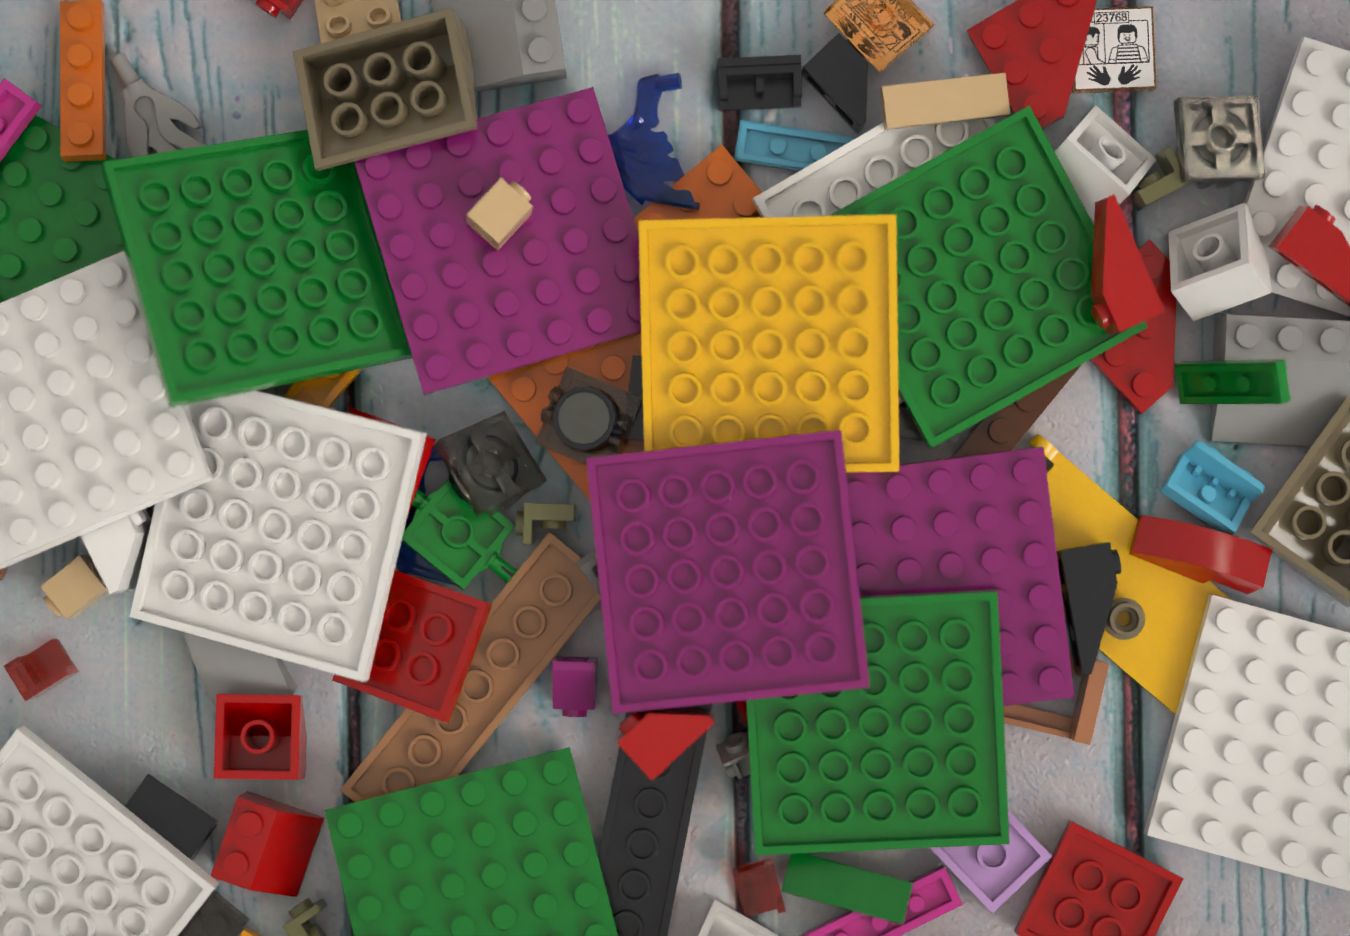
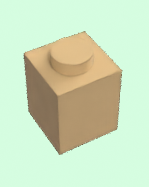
M500 178L467 214L466 223L498 251L531 216L533 206L529 201L532 198L518 183L512 181L509 185Z
M79 555L40 586L47 595L44 597V602L56 616L60 617L63 615L65 619L78 617L108 593L90 555Z

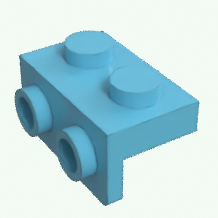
M1196 440L1179 455L1160 492L1215 530L1232 535L1236 532L1251 502L1263 493L1266 486L1257 480L1251 472L1238 467L1222 456L1216 448Z

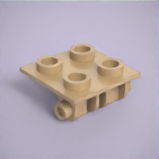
M314 0L321 43L403 21L400 16L398 0Z

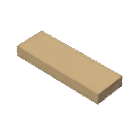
M1006 73L888 85L879 88L884 130L1006 117L1010 115Z

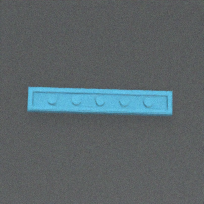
M740 120L734 159L740 163L800 171L856 139V137Z

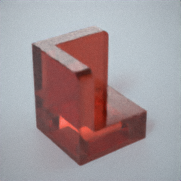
M52 639L28 655L19 656L4 665V668L25 701L38 698L79 672L59 639Z
M772 858L732 868L734 882L746 917L777 909L778 914L786 912Z

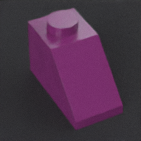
M556 656L552 661L553 709H562V716L587 717V710H595L598 657Z

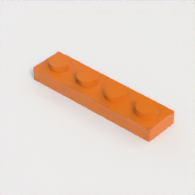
M102 0L60 1L61 158L64 162L106 160L105 6Z

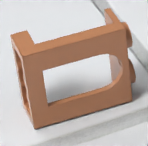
M1069 653L1072 675L1081 677L1073 716H1064L1015 704L1003 706L1004 723L1091 745L1109 663L1096 660L1092 674L1083 676L1075 673L1073 657Z

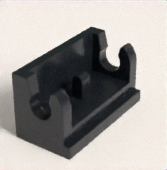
M801 55L718 58L719 111L801 108Z
M147 774L125 805L133 814L192 860L198 855L217 826L218 820L150 774Z

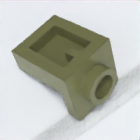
M1170 146L1155 155L1165 177H1162L1160 171L1146 177L1138 183L1140 190L1130 196L1137 211L1190 182L1186 176L1189 174L1186 161L1179 152L1174 153Z
M524 503V511H517L516 536H523V545H533L535 520H542L541 528L566 529V521H576V505Z
M307 898L289 910L288 913L291 919L283 925L287 935L326 936L317 923L311 925L309 922L310 918L327 906L325 900L321 898L313 904L310 898Z

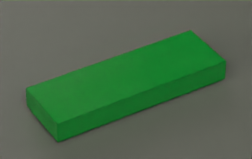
M1285 359L1182 361L1174 364L1180 404H1284L1291 401Z
M798 853L791 854L781 891L782 893L903 925L913 883L808 854Z

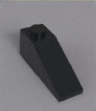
M1110 542L1057 550L1063 608L1075 673L1083 676L1092 674L1118 584L1116 574H1121V562L1118 551L1116 549L1111 550Z

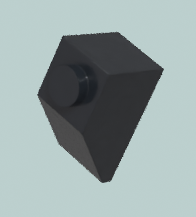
M838 33L803 66L802 77L858 133L866 123L868 62L864 59V53L849 38L846 40Z

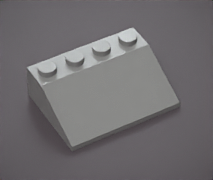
M431 0L433 12L452 8L465 24L473 62L475 92L567 78L556 0Z
M1229 314L1216 318L1213 360L1285 359L1291 401L1284 404H1211L1210 441L1311 447L1347 396L1350 398V321Z

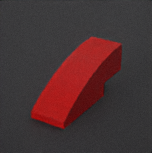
M1141 515L1138 517L1129 554L1202 584L1212 580L1248 595L1264 587L1272 549L1240 537L1194 524Z

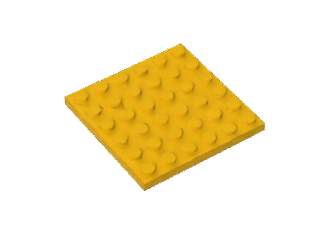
M896 215L639 220L644 452L841 430L846 472H899Z

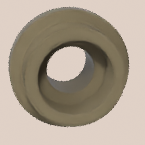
M1128 598L1113 600L1105 626L1106 631L1117 639L1127 640L1134 638L1142 631L1145 624V614L1142 607L1136 601ZM1121 611H1126L1130 617L1128 624L1125 626H1119L1116 621L1117 614Z

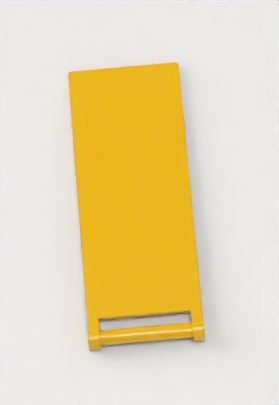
M1036 434L1029 442V445L1031 447L1043 446L1045 459L1053 464L1047 471L1056 551L1110 542L1111 550L1116 549L1118 551L1121 562V574H1116L1118 584L1113 600L1118 598L1132 599L1142 607L1145 614L1144 627L1134 638L1127 640L1117 639L1104 629L1099 650L1173 714H1176L1208 594L1226 599L1230 598L1210 581L1202 584L1130 555L1129 552L1138 519L1065 458L1050 442ZM1126 611L1119 612L1116 617L1119 626L1127 625L1130 619Z

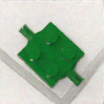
M449 478L440 489L429 494L428 497L417 489L412 502V506L417 510L411 524L403 532L401 541L462 591L478 573L487 568L507 584L512 578L511 576L517 572V569L498 554L501 551L503 542L516 525L491 505L486 507L475 506L462 500L452 489Z

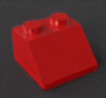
M216 694L213 779H304L307 736L302 695Z
M665 708L645 710L643 713L641 711L631 712L619 724L618 730L621 733L618 736L617 744L652 781L715 723L714 715L708 709Z
M249 791L244 792L237 797L210 876L251 891L297 897L325 817Z

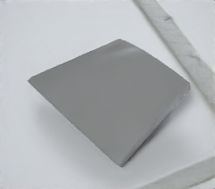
M183 632L195 667L215 708L216 694L294 695L297 685L281 659Z

